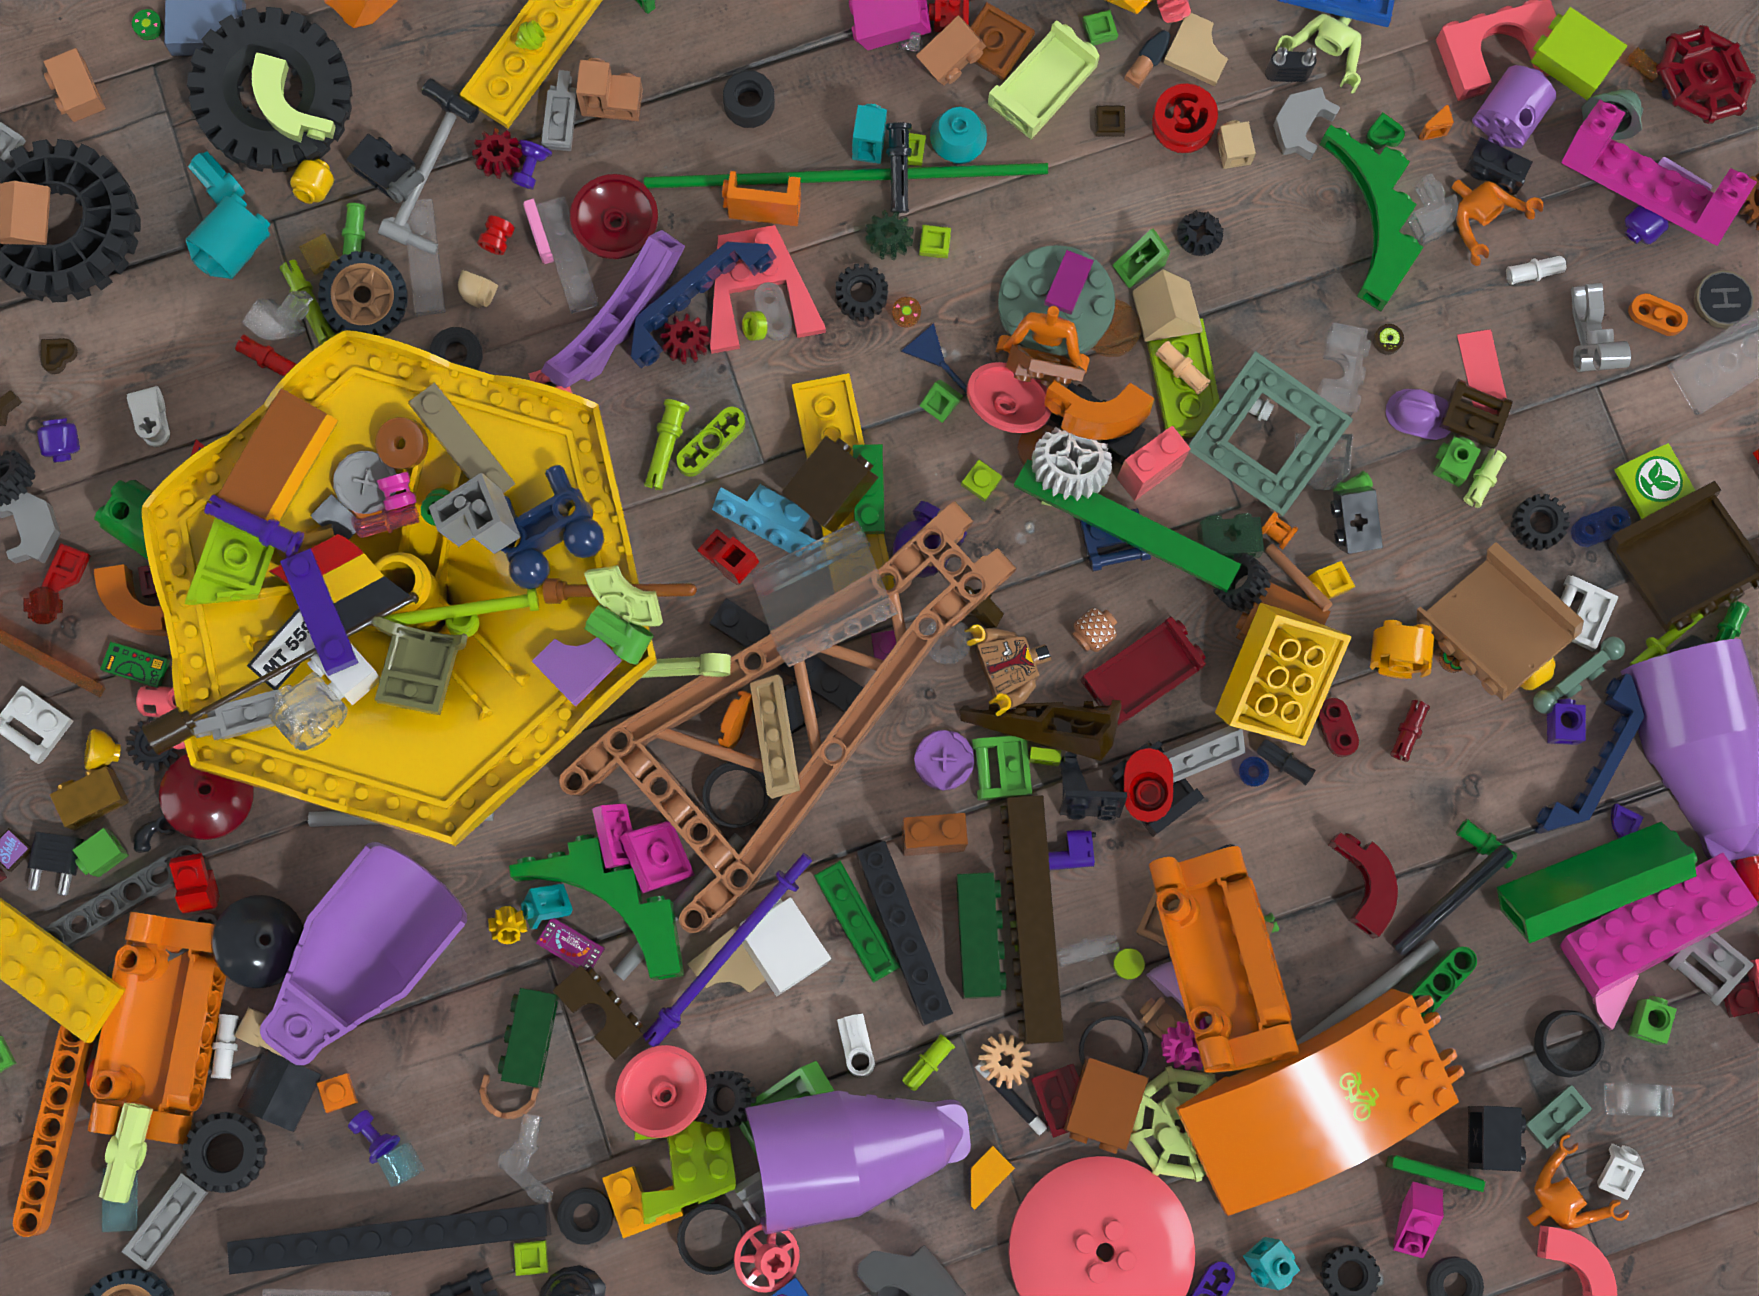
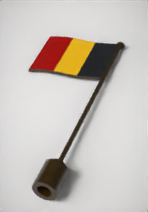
M337 534L311 548L348 637L373 624L374 617L384 618L412 602L418 603L419 596L415 592L408 594L386 578L363 551L347 538ZM282 565L269 571L290 586ZM316 648L309 650L193 714H190L188 710L182 712L179 707H176L142 726L148 742L156 754L159 755L193 737L194 732L192 729L197 727L194 720L318 654Z

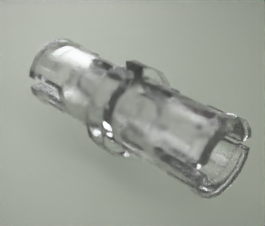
M1111 933L1091 940L1084 938L1081 939V943L1056 948L1060 967L1084 960L1091 962L1094 961V957L1120 952L1119 943L1116 942V934Z

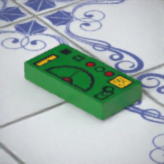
M110 641L100 670L158 688L162 685L170 660Z

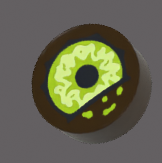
M1394 324L1380 326L1373 336L1374 347L1385 355L1396 353L1404 342L1402 330Z

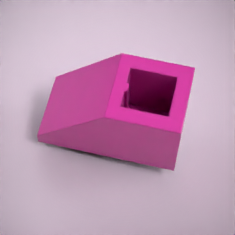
M1412 1182L1402 1204L1393 1244L1394 1251L1424 1258L1444 1217L1443 1189Z

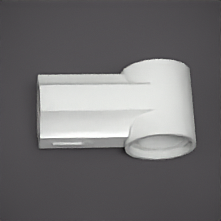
M857 1014L838 1019V1027L850 1073L858 1078L869 1076L875 1067V1060L864 1015ZM859 1054L866 1055L869 1058V1066L863 1071L855 1070L852 1067L853 1058Z

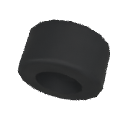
M743 70L731 76L723 89V104L727 117L734 124L743 128H755L763 125L771 118L775 109L774 88L771 81L764 74L755 70ZM744 92H755L760 96V102L755 106L745 107L739 104L738 96Z

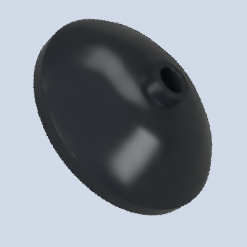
M253 895L237 900L221 913L213 928L211 948L214 960L221 972L238 985L257 989L277 985L284 981L294 956L295 948L304 929L303 924L297 913L288 904L275 897ZM262 934L266 935L269 939L266 946L259 942V937Z

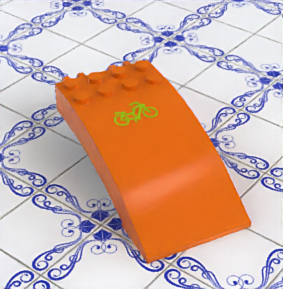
M1390 989L1344 1020L1297 1045L1298 1055L1275 1063L1252 1067L1231 1077L1225 1076L1176 1108L1225 1215L1230 1216L1296 1193L1335 1176L1384 1151L1459 1102L1452 1083L1465 1074L1461 1065H1454L1445 1070L1444 1067L1457 1057L1455 1049L1447 1048L1438 1053L1428 1032L1429 1029L1441 1021V1017L1437 1012L1421 1016L1422 1012L1434 1004L1430 995L1420 996L1414 1000L1411 994Z

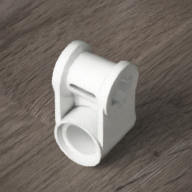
M154 386L128 393L127 401L136 433L150 446L160 447L164 445L170 437V430L165 413L164 398L159 387Z

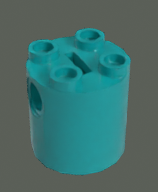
M235 193L230 197L223 196L218 206L185 239L192 262L208 276L233 279L251 259L258 246L271 236L268 231L271 224L262 215L256 213L254 216L245 208L247 203Z

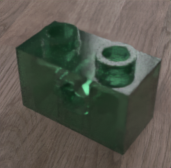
M1241 513L1234 515L1232 519H1222L1221 515H1212L1205 517V520H1202L1197 527L1199 544L1227 558L1230 557L1232 560H1234V554L1242 556V553H1247L1249 556L1252 555L1255 558H1259L1264 552L1261 517H1252L1250 513ZM1227 531L1230 532L1231 536H1236L1233 542L1230 541L1229 537L1224 536Z

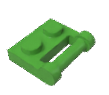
M1015 736L977 738L972 740V748L976 750L979 779L977 800L1032 795L1027 740ZM988 748L997 749L1000 788H991Z

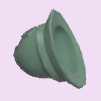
M1619 89L1595 95L1581 107L1583 121H1585L1599 100L1611 103L1619 110L1625 112L1612 138L1614 140L1632 138L1642 130L1641 116L1644 108L1641 105L1640 98L1632 90Z

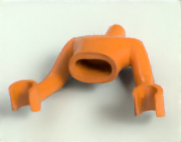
M1460 180L1455 181L1451 187L1463 198L1455 207L1454 213L1459 233L1471 252L1470 260L1475 266L1481 264V259L1477 255H1483L1485 258L1489 257V248L1484 244H1478L1472 233L1469 219H1474L1481 225L1486 226L1502 212L1504 206L1525 212L1526 218L1530 220L1535 218L1533 208L1540 212L1543 211V201L1541 199L1533 197L1528 199L1527 202L1522 201L1490 181H1485L1474 190H1471Z
M1050 306L1047 314L1028 313L1011 336L1002 335L999 337L995 351L999 353L1000 350H1004L1010 354L1012 345H1018L1025 338L1029 330H1032L1033 340L1046 346H1059L1063 338H1066L1067 352L1070 360L1083 368L1085 374L1087 373L1090 361L1088 356L1079 352L1075 324L1058 317L1059 308L1056 306Z
M1570 1133L1563 1134L1559 1138V1147L1543 1166L1534 1187L1535 1194L1542 1207L1527 1216L1528 1220L1536 1227L1551 1217L1565 1230L1579 1228L1609 1217H1613L1618 1221L1625 1220L1629 1215V1210L1624 1211L1622 1214H1615L1613 1212L1614 1208L1621 1204V1200L1615 1199L1607 1207L1577 1214L1580 1209L1587 1205V1202L1572 1181L1565 1177L1559 1182L1551 1183L1557 1168L1566 1155L1572 1154L1578 1149V1143L1570 1148L1563 1146V1141L1571 1136Z

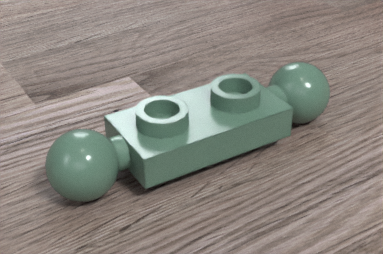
M1614 636L1606 638L1601 644V651L1589 658L1550 690L1537 692L1533 698L1534 708L1542 714L1551 713L1554 704L1558 703L1559 698L1564 695L1568 699L1583 688L1579 683L1587 677L1592 681L1605 671L1602 665L1607 661L1620 659L1625 653L1624 642Z

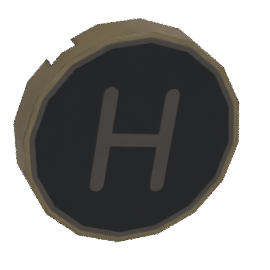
M1722 270L1711 273L1701 281L1695 290L1694 305L1701 318L1704 317L1709 322L1708 324L1713 327L1727 329L1739 325L1749 317L1754 308V294L1750 284L1744 277L1735 272Z

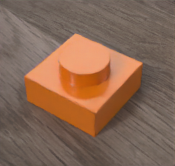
M349 1073L317 1083L326 1113L358 1103Z

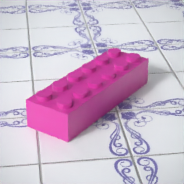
M1723 852L1696 866V877L1624 905L1565 936L1560 944V948L1593 998L1748 916L1756 908L1758 902Z

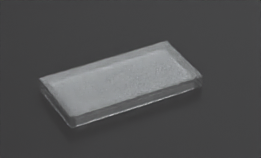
M1759 308L1667 365L1695 415H1701L1759 378Z

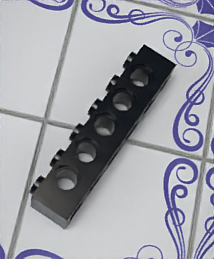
M886 841L857 851V859L922 1025L925 1026L951 1016L953 1011Z

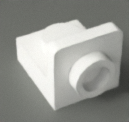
M1611 1144L1609 1148L1611 1157L1597 1184L1599 1188L1628 1200L1644 1171V1167L1637 1151L1623 1145L1619 1147Z

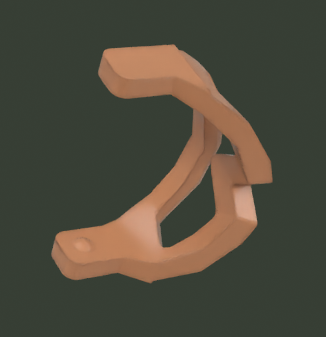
M484 1074L479 1093L483 1105L491 1114L502 1119H517L526 1115L535 1107L540 1088L534 1087L530 1101L519 1110L502 1113L495 1109L489 1102L487 1095L490 1075Z

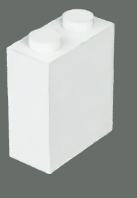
M791 897L784 902L780 898L742 943L776 997L831 960V957Z

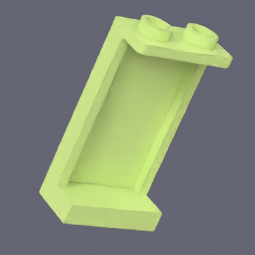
M1056 20L1052 24L1051 31L1007 80L1000 87L996 85L989 92L988 105L1028 138L1032 139L1095 70L1100 55L1091 43H1084L1079 39L1070 26L1062 25Z

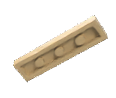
M774 675L751 682L750 687L767 795L771 798H776L800 791L783 680L779 675Z

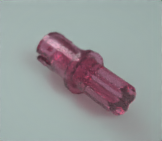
M413 503L389 511L382 509L380 514L356 520L354 526L358 537L363 538L388 531L389 534L393 533L394 529L420 523V518L418 517L417 507Z

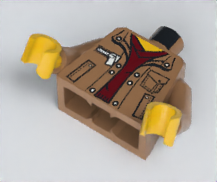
M977 624L966 628L964 632H971L974 639L967 641V645L972 646L979 642L981 643L977 645L975 651L993 696L989 704L997 703L1001 708L995 714L1001 716L1008 709L1023 704L1036 688V680L1039 678L1037 665L1051 661L1046 644L1030 649L1025 636L1018 637L1015 632L996 628H982V626Z

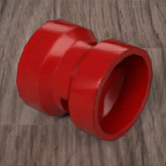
M489 215L485 223L487 230L480 234L477 244L490 253L504 255L507 249V238L512 237L515 227L500 217Z

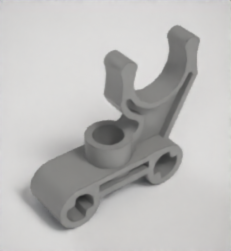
M1602 283L1572 287V313L1581 344L1576 346L1573 351V362L1576 371L1585 372L1628 368L1631 362V351L1628 342H1614V330H1603L1601 326L1604 316Z

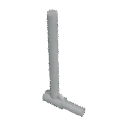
M446 112L421 163L419 171L425 180L407 195L408 199L405 202L403 201L395 218L383 219L378 231L380 235L404 245H412L432 255H435L439 244L413 234L409 224L406 222L457 117L453 113Z

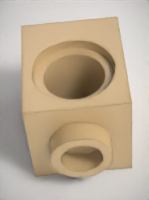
M1233 120L1220 126L1216 139L1223 169L1251 165L1256 152L1249 121L1240 123L1238 120Z

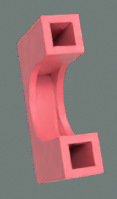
M1529 0L1519 7L1512 8V6H1506L1494 14L1486 15L1481 13L1473 16L1468 21L1461 23L1459 21H1452L1442 27L1436 38V43L1458 101L1485 94L1492 83L1481 52V42L1485 38L1496 34L1512 36L1525 46L1532 60L1537 53L1533 50L1535 44L1542 35L1548 38L1552 32L1548 27L1556 17V13L1551 0ZM1533 64L1534 69L1541 71L1545 76H1550Z

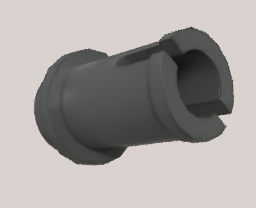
M411 166L395 183H389L387 193L397 203L405 202L408 199L407 195L425 180L419 170L414 172L416 170L414 166Z

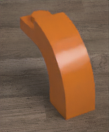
M1054 380L1047 389L1044 405L1052 413L1063 417L1061 429L1086 439L1108 440L1127 435L1138 428L1150 415L1155 398L1130 382L1114 399L1106 402H1092L1079 397Z
M124 564L94 569L98 595L106 609L115 618L140 633L153 636H168L161 606H147L138 600L134 590L131 569Z

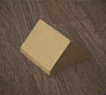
M1163 269L1132 291L1145 342L1202 332L1201 321L1189 281Z

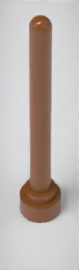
M546 578L543 584V597L546 604H560L562 601H566L568 597H595L588 584H568L560 578ZM692 583L631 584L643 591H655L657 597L694 596L697 592L696 586Z

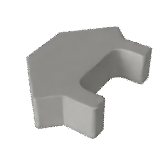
M1321 87L1289 95L1276 117L1273 127L1282 155L1297 153L1311 160L1317 145L1306 139L1309 128L1317 117H1324L1331 122L1335 119L1340 107L1325 99Z
M27 492L25 494L21 493L18 495V500L12 499L11 504L5 505L3 503L0 506V518L13 515L21 538V543L18 547L6 551L8 559L15 564L29 559L45 563L61 534L53 507L48 502Z

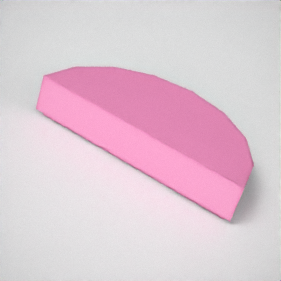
M1639 975L1593 998V1004H1595V1011L1599 1021L1609 1030L1614 1029Z

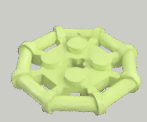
M1172 1066L1165 1067V1071L1146 1085L1129 1141L1133 1143L1151 1167L1152 1174L1156 1176L1161 1174L1194 1179L1195 1182L1202 1181V1177L1206 1175L1202 1164L1197 1160V1153L1186 1130L1185 1133H1181L1180 1127L1175 1126V1120L1180 1119L1176 1108L1216 1083L1215 1074L1174 1069ZM1177 1082L1199 1085L1196 1094L1178 1091ZM1168 1085L1171 1093L1162 1101L1156 1103L1150 1099L1151 1096ZM1145 1106L1153 1109L1150 1129H1142ZM1153 1135L1163 1149L1159 1157L1144 1138ZM1170 1154L1188 1156L1189 1166L1167 1163Z

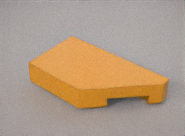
M991 1146L970 1168L971 1207L974 1210L1015 1169L994 1146Z

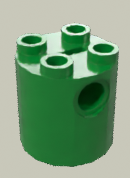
M119 480L111 489V498L106 505L99 508L94 520L99 523L100 528L148 560L142 523V505L153 491L137 480H129L126 483Z

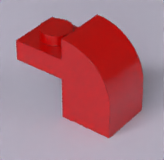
M718 529L697 549L703 558L736 585H740L759 564V560L754 552L735 537L730 539Z
M202 853L171 858L169 866L177 891L175 899L182 913H190L216 908L220 894L213 869H206Z

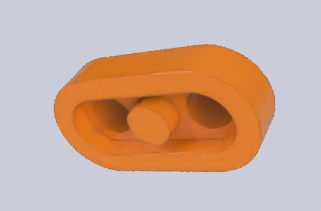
M1651 294L1638 295L1628 308L1629 316L1635 323L1666 336L1679 334L1688 323V316L1683 308ZM1639 307L1644 308L1647 314H1641L1639 312ZM1666 319H1671L1674 325H1668Z

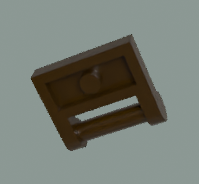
M1457 379L1452 388L1451 396L1439 427L1494 449L1500 440L1513 401L1507 398L1501 400L1467 386V382ZM1462 396L1497 410V415L1462 402Z

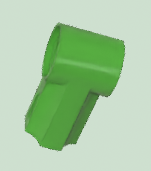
M598 605L590 614L584 628L613 647L612 651L618 657L631 664H638L654 637L645 627L623 620L602 605Z

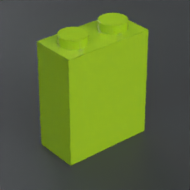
M1569 7L1564 16L1558 13L1548 28L1552 32L1548 38L1542 35L1535 44L1533 50L1537 53L1530 62L1588 101L1627 48V45L1572 7Z

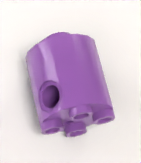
M1511 66L1480 107L1472 122L1489 137L1488 141L1501 147L1506 146L1520 149L1555 101L1556 91L1541 71L1525 66Z

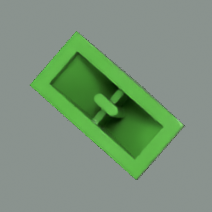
M1153 228L1112 266L1128 288H1131L1164 267L1170 250Z

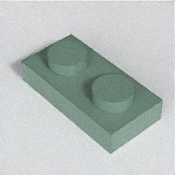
M1567 1085L1526 1121V1129L1543 1149H1547L1590 1112L1592 1108L1572 1085Z

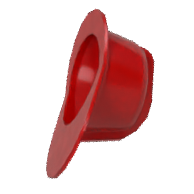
M1141 749L1134 753L1126 763L1124 792H1127L1125 807L1130 815L1137 820L1144 822L1157 821L1168 813L1172 805V764L1165 754L1156 749Z

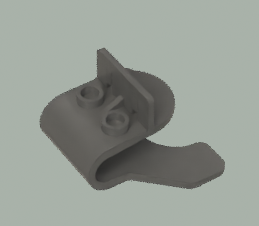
M925 1245L921 1246L909 1257L872 1251L857 1266V1274L871 1290V1296L966 1295Z

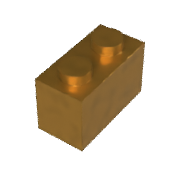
M106 766L89 769L85 772V777L77 781L68 780L57 786V791L49 794L64 827L76 830L129 803L114 770Z

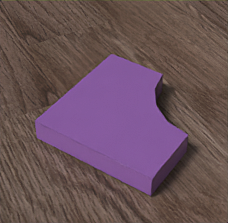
M597 637L591 642L579 646L564 645L557 639H554L532 660L542 673L575 706L622 661L605 642Z

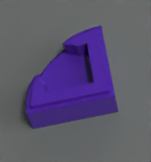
M1617 803L1614 804L1611 810V824L1616 835L1621 838L1638 831L1644 817Z

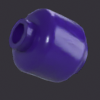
M1638 205L1625 218V225L1628 228L1625 234L1635 244L1639 242L1646 245L1652 244L1669 228L1667 219L1641 205Z
M67 418L44 421L43 427L37 430L40 453L44 457H52L53 463L72 460L71 454L77 453L80 450L77 428L73 423H68Z

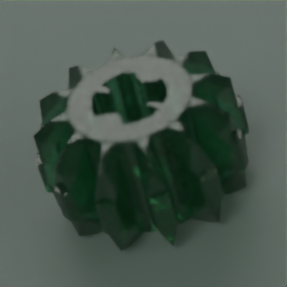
M886 210L882 211V219L873 215L871 219L872 224H867L865 227V231L868 233L865 236V243L872 244L870 246L872 254L880 251L881 260L886 257V254H890L891 259L894 261L896 260L897 252L905 256L907 254L906 246L909 247L913 244V239L910 236L913 235L914 229L911 226H907L909 223L907 217L898 219L899 212L897 210L894 211L892 216H888ZM888 232H892L894 234L891 235L890 238L885 237L888 235Z

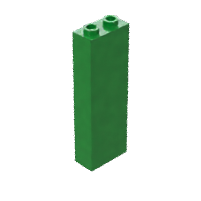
M1661 821L1496 887L1500 910L1530 944L1696 877L1695 863L1698 861L1697 855L1691 846L1685 845L1680 840L1676 831H1671Z

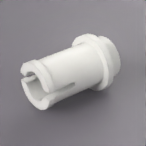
M1258 398L1248 413L1257 416L1259 421L1261 419L1267 421L1274 405L1269 403V399L1264 401Z

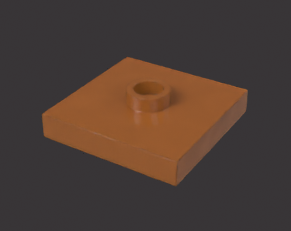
M986 2L970 26L986 45L982 50V56L974 63L1004 81L1035 35L1034 29Z

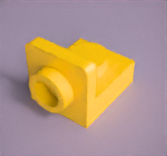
M1342 561L1317 570L1307 577L1328 599L1344 594L1355 587ZM1306 594V596L1309 598L1310 602L1316 604V603Z

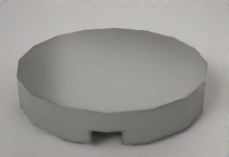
M358 451L346 456L338 464L333 475V488L337 499L347 509L356 513L372 514L385 508L383 503L385 495L379 489L377 480L396 475L394 468L388 466L380 459L378 453Z

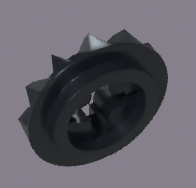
M1196 210L1189 215H1185L1177 229V238L1181 247L1188 253L1196 256H1206L1215 252L1221 245L1224 228L1221 227L1219 218L1210 215L1209 211L1198 212ZM1202 224H1205V233L1209 235H1203L1202 239L1196 242L1197 232L1193 231V229L1198 230Z

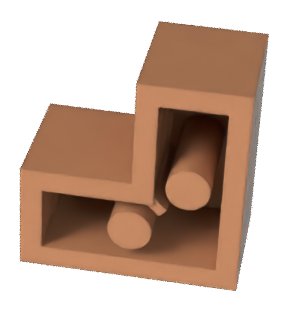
M602 59L580 60L576 94L581 115L639 121L643 91L641 77H636L630 73L612 75L610 63Z

